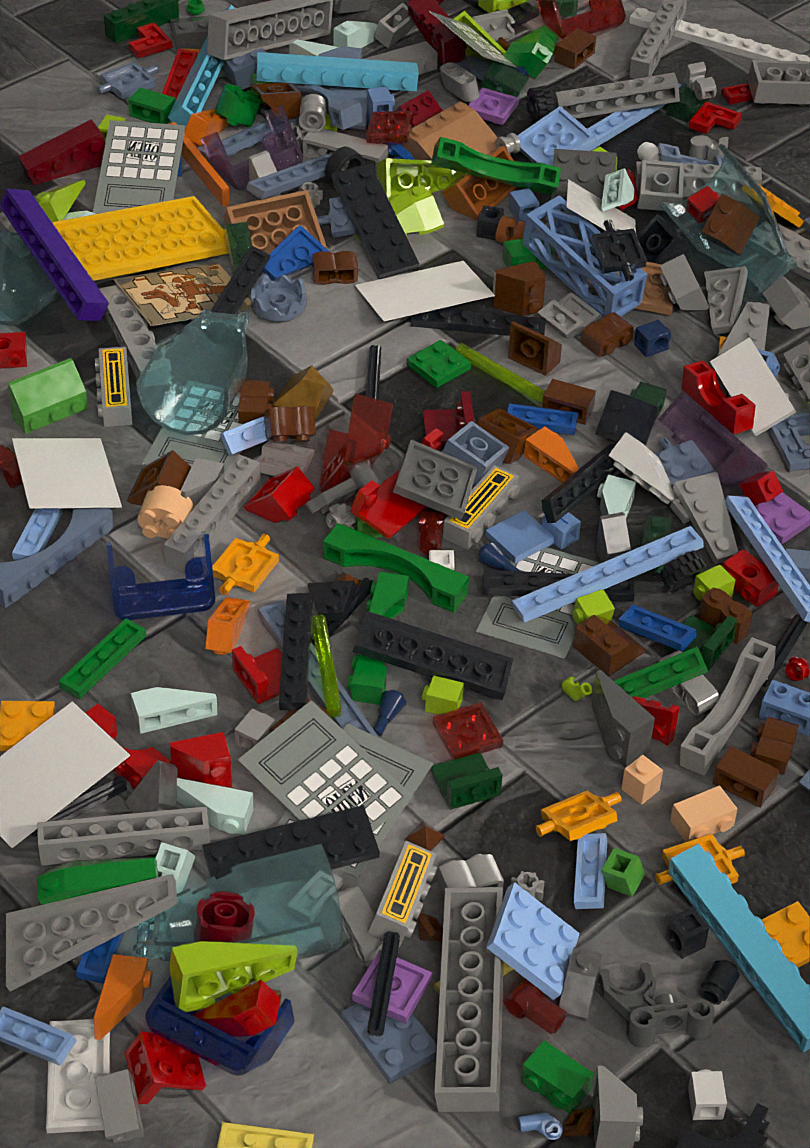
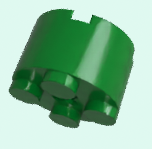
M226 84L214 112L217 115L226 117L227 122L231 125L238 126L240 123L244 126L252 127L262 99L252 91L247 90V92L240 90V86Z

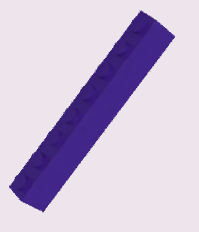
M6 189L0 203V209L78 320L101 321L109 302L29 190Z

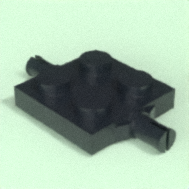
M609 219V222L605 220L603 225L606 231L591 235L590 240L602 273L622 271L625 281H631L634 279L631 269L646 267L647 263L634 228L626 230L615 229L611 219Z

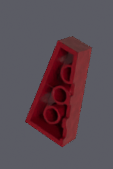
M411 0L407 2L409 17L425 40L438 53V59L442 64L457 63L466 59L465 50H467L465 41L429 12L431 11L450 18L436 0Z
M90 119L18 156L30 181L33 185L100 167L106 143L101 131L93 120Z

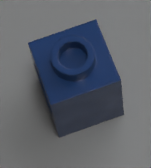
M660 320L636 327L634 345L645 357L669 350L671 332Z

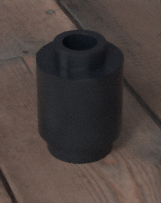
M728 960L714 961L701 983V996L715 1005L725 1001L740 976L736 966Z

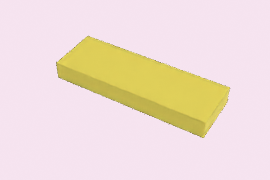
M222 1122L217 1148H313L314 1134Z

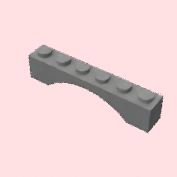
M753 637L750 639L740 654L733 674L718 702L708 716L691 729L681 744L680 766L703 776L706 774L774 668L776 646Z

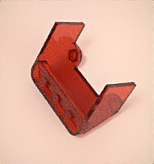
M536 0L543 23L562 40L577 28L593 34L618 26L626 18L622 0H589L591 11L563 20L556 0Z
M359 394L354 395L348 434L332 429L328 430L319 492H325L350 479L349 472L362 463L368 462L371 467L383 450L389 448L391 435H388L392 403Z

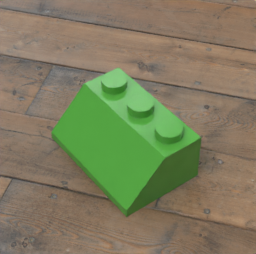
M71 358L8 382L12 418L25 434L88 409L86 390Z

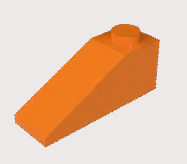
M215 109L193 113L188 121L185 134L195 146L208 144L229 125L227 118L217 115L214 112Z
M544 426L525 439L524 457L563 483L579 470L563 438Z
M225 597L208 619L205 649L213 650L215 654L220 655L232 652V649L237 645L251 601Z
M113 954L94 1015L95 1040H101L143 1000L145 989L151 988L153 971L148 970V958Z

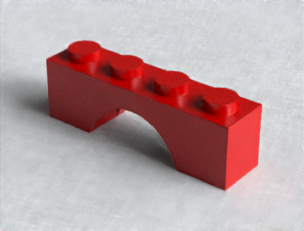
M703 360L684 366L681 389L732 434L753 429L756 405L743 394L727 398L719 387L716 371Z
M99 704L85 712L115 740L118 735L115 716ZM122 747L131 756L115 767L113 771L118 776L122 775L135 789L157 760L170 764L171 761L154 747L142 750H131Z

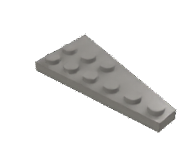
M173 874L6 913V987L10 992L177 905L176 880Z

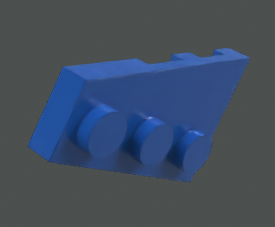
M300 225L269 254L271 257L263 273L267 274L272 281H276L281 275L288 276L312 266V254L330 251Z

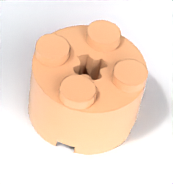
M161 485L154 487L152 491L149 490L138 514V523L143 529V535L148 538H155L157 536L169 539L193 510L191 499L188 496L185 499L181 496L182 491L170 486Z

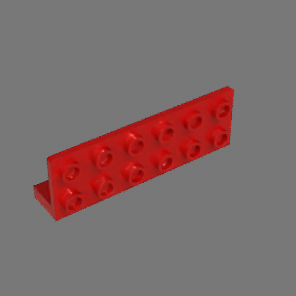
M436 428L424 437L421 444L439 451L442 446L440 441L444 433ZM400 469L380 485L371 480L358 491L350 510L360 520L388 539L392 538L427 508V506L393 492Z

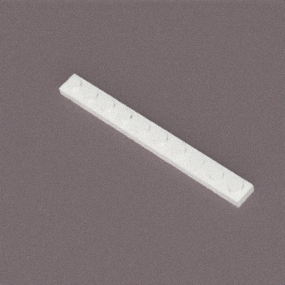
M636 8L630 16L629 23L648 28L656 13L645 8ZM681 20L673 35L754 60L810 62V57L807 55H799L786 49L782 50L769 44L754 42L752 39H744L734 34L723 33L717 29L706 28Z

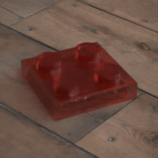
M413 111L372 112L366 134L367 143L408 142L414 118Z
M482 702L433 717V725L452 760L476 753L482 754L503 747V738Z

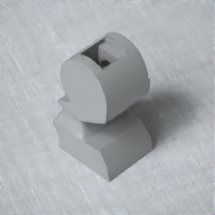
M704 62L687 65L684 78L686 87L690 88L691 92H695L698 100L713 98L717 92L714 79L712 77L705 78L706 66Z
M695 136L690 140L691 149L689 150V156L713 161L716 155L726 157L729 137H722L717 145H713L708 136Z

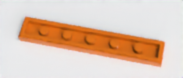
M184 133L181 156L223 207L230 205L228 185Z

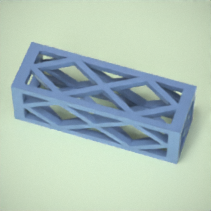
M560 195L526 214L523 245L583 301L599 312L602 318L612 312L623 316L640 305L643 299L647 273L641 268L631 269L634 275V279L631 281H625L622 271H619L620 275H616L615 272L603 274L598 260L591 254V252H595L590 242L591 235L600 234L601 232L587 219L567 208V201ZM547 216L549 228L539 219ZM569 222L578 224L582 241L578 240ZM549 243L552 244L562 262L552 259ZM568 257H569L573 262H575V263L577 264V266H576V265H572L571 262H570V260L568 259ZM562 270L567 271V272L569 273V275L571 276V278H570L566 273H564ZM586 277L590 279L599 296L590 294Z

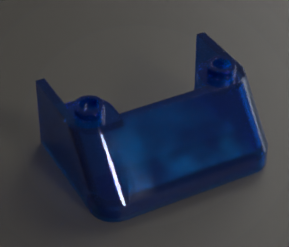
M201 531L203 556L191 558L186 563V578L136 584L134 572L129 567L123 565L114 566L111 542H105L113 609L116 616L122 620L126 618L133 620L201 612L211 609L215 604L216 597L209 534L206 531Z
M171 976L145 1014L148 1028L153 1033L237 1076L246 1074L269 1062L295 1022L291 1000L285 998L278 1009L276 1024L265 1029L262 1035L252 1036L244 1043L193 1016L198 1010L185 1012L175 1006Z

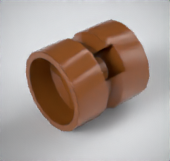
M502 216L496 230V242L503 244L505 241L523 239L526 221L520 220L516 222L515 218Z

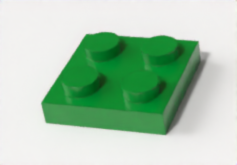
M442 340L407 358V366L436 388L471 369V362Z

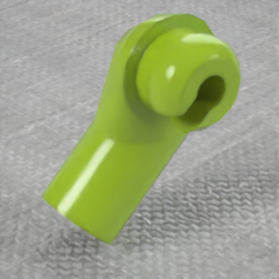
M567 677L562 682V691L573 701H579L592 692V687L589 683L585 682L579 685L578 681L573 682L575 677Z

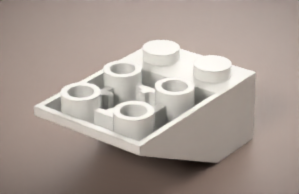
M625 432L609 454L615 460L613 465L627 477L639 483L644 489L652 492L667 505L670 501L672 502V500L677 499L660 459L644 444Z

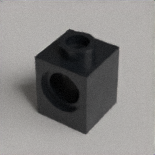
M483 205L477 223V237L496 240L498 223L501 217L504 216L503 208Z
M691 907L669 918L665 938L679 957L683 959L706 947L709 926L695 908Z

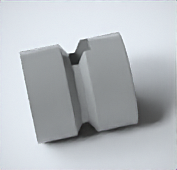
M309 94L301 100L299 124L307 132L315 133L322 130L325 126L327 103L322 96Z

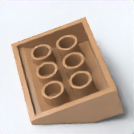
M461 101L403 133V147L412 154L415 160L432 161L434 145L440 137L462 142L466 146L486 155L497 149L496 139L498 137L473 108Z
M308 190L226 207L223 219L229 236L237 244L236 251L241 261L251 246L270 254L300 225L327 248Z

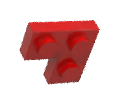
M155 23L137 27V34L141 39L129 42V49L137 58H144L148 55L173 48L172 40Z
M705 102L689 121V128L706 134L715 124L734 130L742 119V113Z

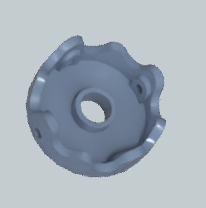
M267 274L261 275L257 286L251 290L253 310L260 317L271 321H291L304 312L307 304V294L302 278H298L294 282L286 275H281L278 280L271 281Z

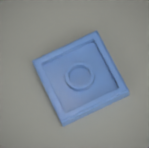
M525 510L486 529V537L491 542H494L514 563L554 544V536Z

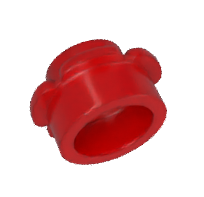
M798 657L789 659V663L785 667L788 678L793 681H803L804 678L809 677L810 669L805 659Z

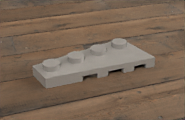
M746 266L704 272L710 306L711 326L714 334L730 333L739 318L748 276Z
M747 302L718 356L749 337L757 349L765 350L770 305L760 302Z
M718 472L675 482L673 489L695 530L703 539V544L713 563H723L737 554L738 549Z

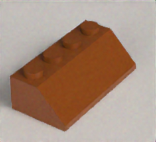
M504 145L487 154L496 158L514 161ZM464 173L441 193L452 210L478 221L483 205L495 207L517 187Z

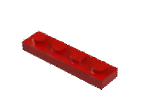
M178 49L162 94L175 97V100L177 99L198 56L197 51Z

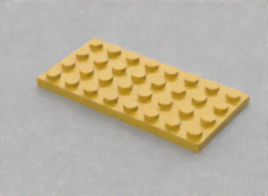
M195 196L52 222L93 281L228 254L225 243V230ZM228 235L231 253L236 252L237 244Z

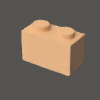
M719 785L673 804L670 822L683 840L688 842L709 834L729 830L734 826L737 807Z

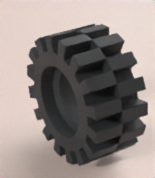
M548 86L529 88L526 93V100L528 101L526 103L527 111L530 113L529 117L533 123L538 122L555 110V106H553L554 100H552L553 95L550 93L551 90Z
M692 550L691 552H686L683 556H678L676 560L670 561L671 563L665 565V568L660 571L659 575L670 592H677L680 589L686 588L687 585L693 584L696 575L707 571L708 566L699 552Z

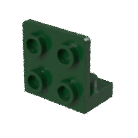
M729 615L723 623L719 622L714 627L694 616H689L683 624L696 629L697 637L682 653L698 646L709 671L734 641L738 619ZM665 645V649L672 653L678 651Z
M481 753L454 759L431 767V772L450 810L501 796L503 775L499 767L489 769Z

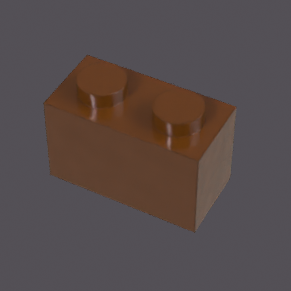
M577 28L556 44L554 62L573 70L595 53L597 36Z
M552 379L543 395L542 408L578 413L577 423L586 425L594 409L596 390Z
M731 746L716 766L713 784L716 786L720 785L722 789L761 808L776 786L779 770Z

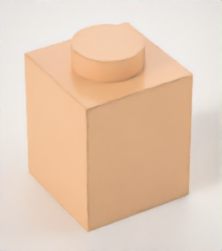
M642 755L624 769L622 790L642 805L660 791L663 770Z

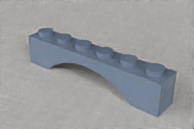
M291 83L301 92V100L309 94H317L325 99L327 103L326 113L330 116L331 125L344 130L363 122V110L360 102L318 85Z
M75 508L68 528L51 546L30 557L0 563V605L7 608L12 603L18 601L24 594L37 587L40 582L54 574L67 562L73 560L79 553L90 547L103 535L108 534L114 528L112 510L109 508Z

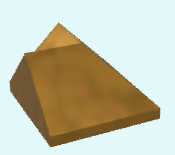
M311 365L290 377L273 403V407H314V417L316 420L332 395L333 388Z

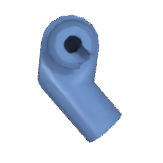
M548 1113L518 1117L520 1132L536 1130L551 1140L558 1139L562 1135L563 1127L561 1123Z

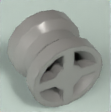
M510 133L506 137L502 136L496 139V148L504 145L509 154H515L520 151V141L515 133Z

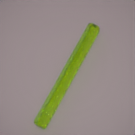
M460 344L456 347L455 350L469 360L472 365L535 401L543 403V395L546 390L465 344Z
M322 614L319 616L314 615L312 617V627L326 708L330 718L340 717L342 715V707L326 617Z

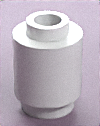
M644 142L639 146L637 154L641 161L642 159L663 161L658 147L653 143Z

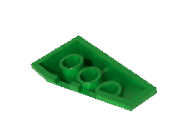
M543 25L511 43L504 57L518 67L524 66L528 74L536 79L548 64L559 36Z
M155 858L73 860L49 868L37 876L38 901L44 905L158 878L157 860Z

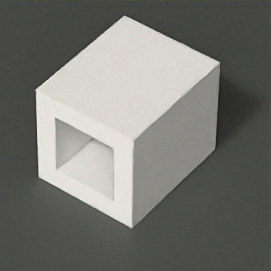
M704 1069L698 1072H691L688 1092L693 1120H722L727 1106L722 1071Z

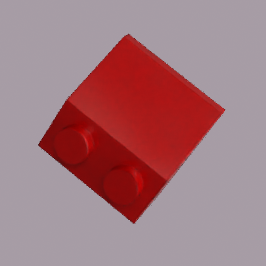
M297 466L269 478L244 505V509L273 523L284 519L289 521L297 515V508L310 500L309 495L314 491L315 487Z
M224 732L169 742L171 764L178 768L177 778L232 788L231 755Z

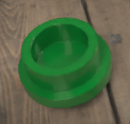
M189 0L186 5V11L191 15L197 16L205 11V5L202 0Z

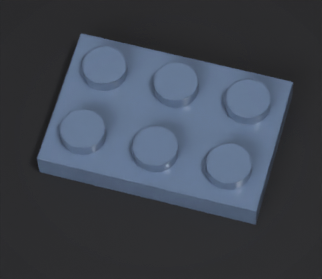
M356 1003L341 1011V1019L389 1084L436 1058V1043L413 1013L406 1024L387 1016L384 1034L378 1037L371 1036L367 1032L370 1008Z

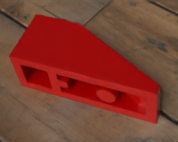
M259 980L193 1014L191 1020L210 1038L254 1036L276 1024L280 997L263 980Z

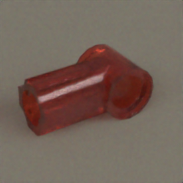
M0 445V471L3 473L7 484L11 488H15L23 484L17 457L8 447Z
M420 511V551L424 552L425 555L429 556V550H441L445 515L443 512Z
M523 979L504 1000L507 1010L512 1015L520 1019L527 1017L550 1034L556 1033L561 1028L567 1016L566 1011L544 997L542 991L527 979Z

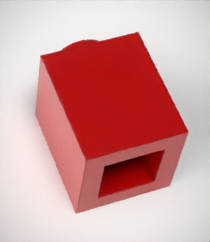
M706 186L688 198L686 211L698 224H701L709 218L720 196L716 191Z
M774 470L756 473L739 484L744 496L748 497L753 505L766 503L783 492Z

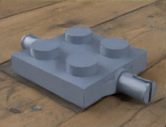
M131 62L100 74L101 81L104 84L97 86V91L100 95L112 91L121 99L129 98L140 87L145 89L156 87L155 79L150 75L158 73L159 69L156 65L143 68L135 62Z
M340 197L330 198L329 214L317 217L319 225L330 223L333 238L357 234Z
M667 437L660 439L659 445L664 450L654 454L660 459L672 487L677 481L715 472V469L693 440L672 446Z

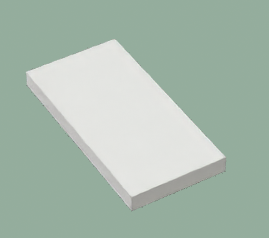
M750 337L710 361L731 397L743 394L756 405L753 429H751L755 436L796 413Z
M94 1019L50 1021V1026L73 1034L77 1042L61 1066L48 1061L47 1133L104 1130L95 1078L110 1074V1032L101 1040H95Z

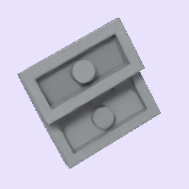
M572 292L559 302L553 299L537 312L541 318H546V322L567 338L582 333L588 325L593 322H599L602 319L599 312Z
M269 440L262 446V454L256 461L260 462V473L272 476L297 466L305 473L313 458L314 450L287 443H274L273 440Z

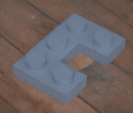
M810 412L795 413L768 429L789 471L810 468V445H804L800 437L810 435Z

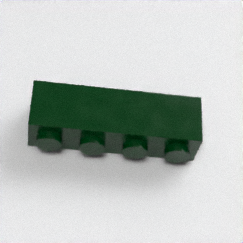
M141 0L104 15L105 36L117 44L137 36V27L150 23H155L158 27L170 22L169 19L179 18L178 0Z

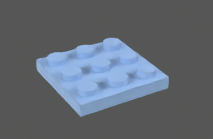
M561 106L517 136L521 145L520 152L533 163H544L552 166L554 149L585 151L597 142L596 136Z
M514 882L506 890L486 948L554 1000L561 995L573 948L576 947L580 933Z

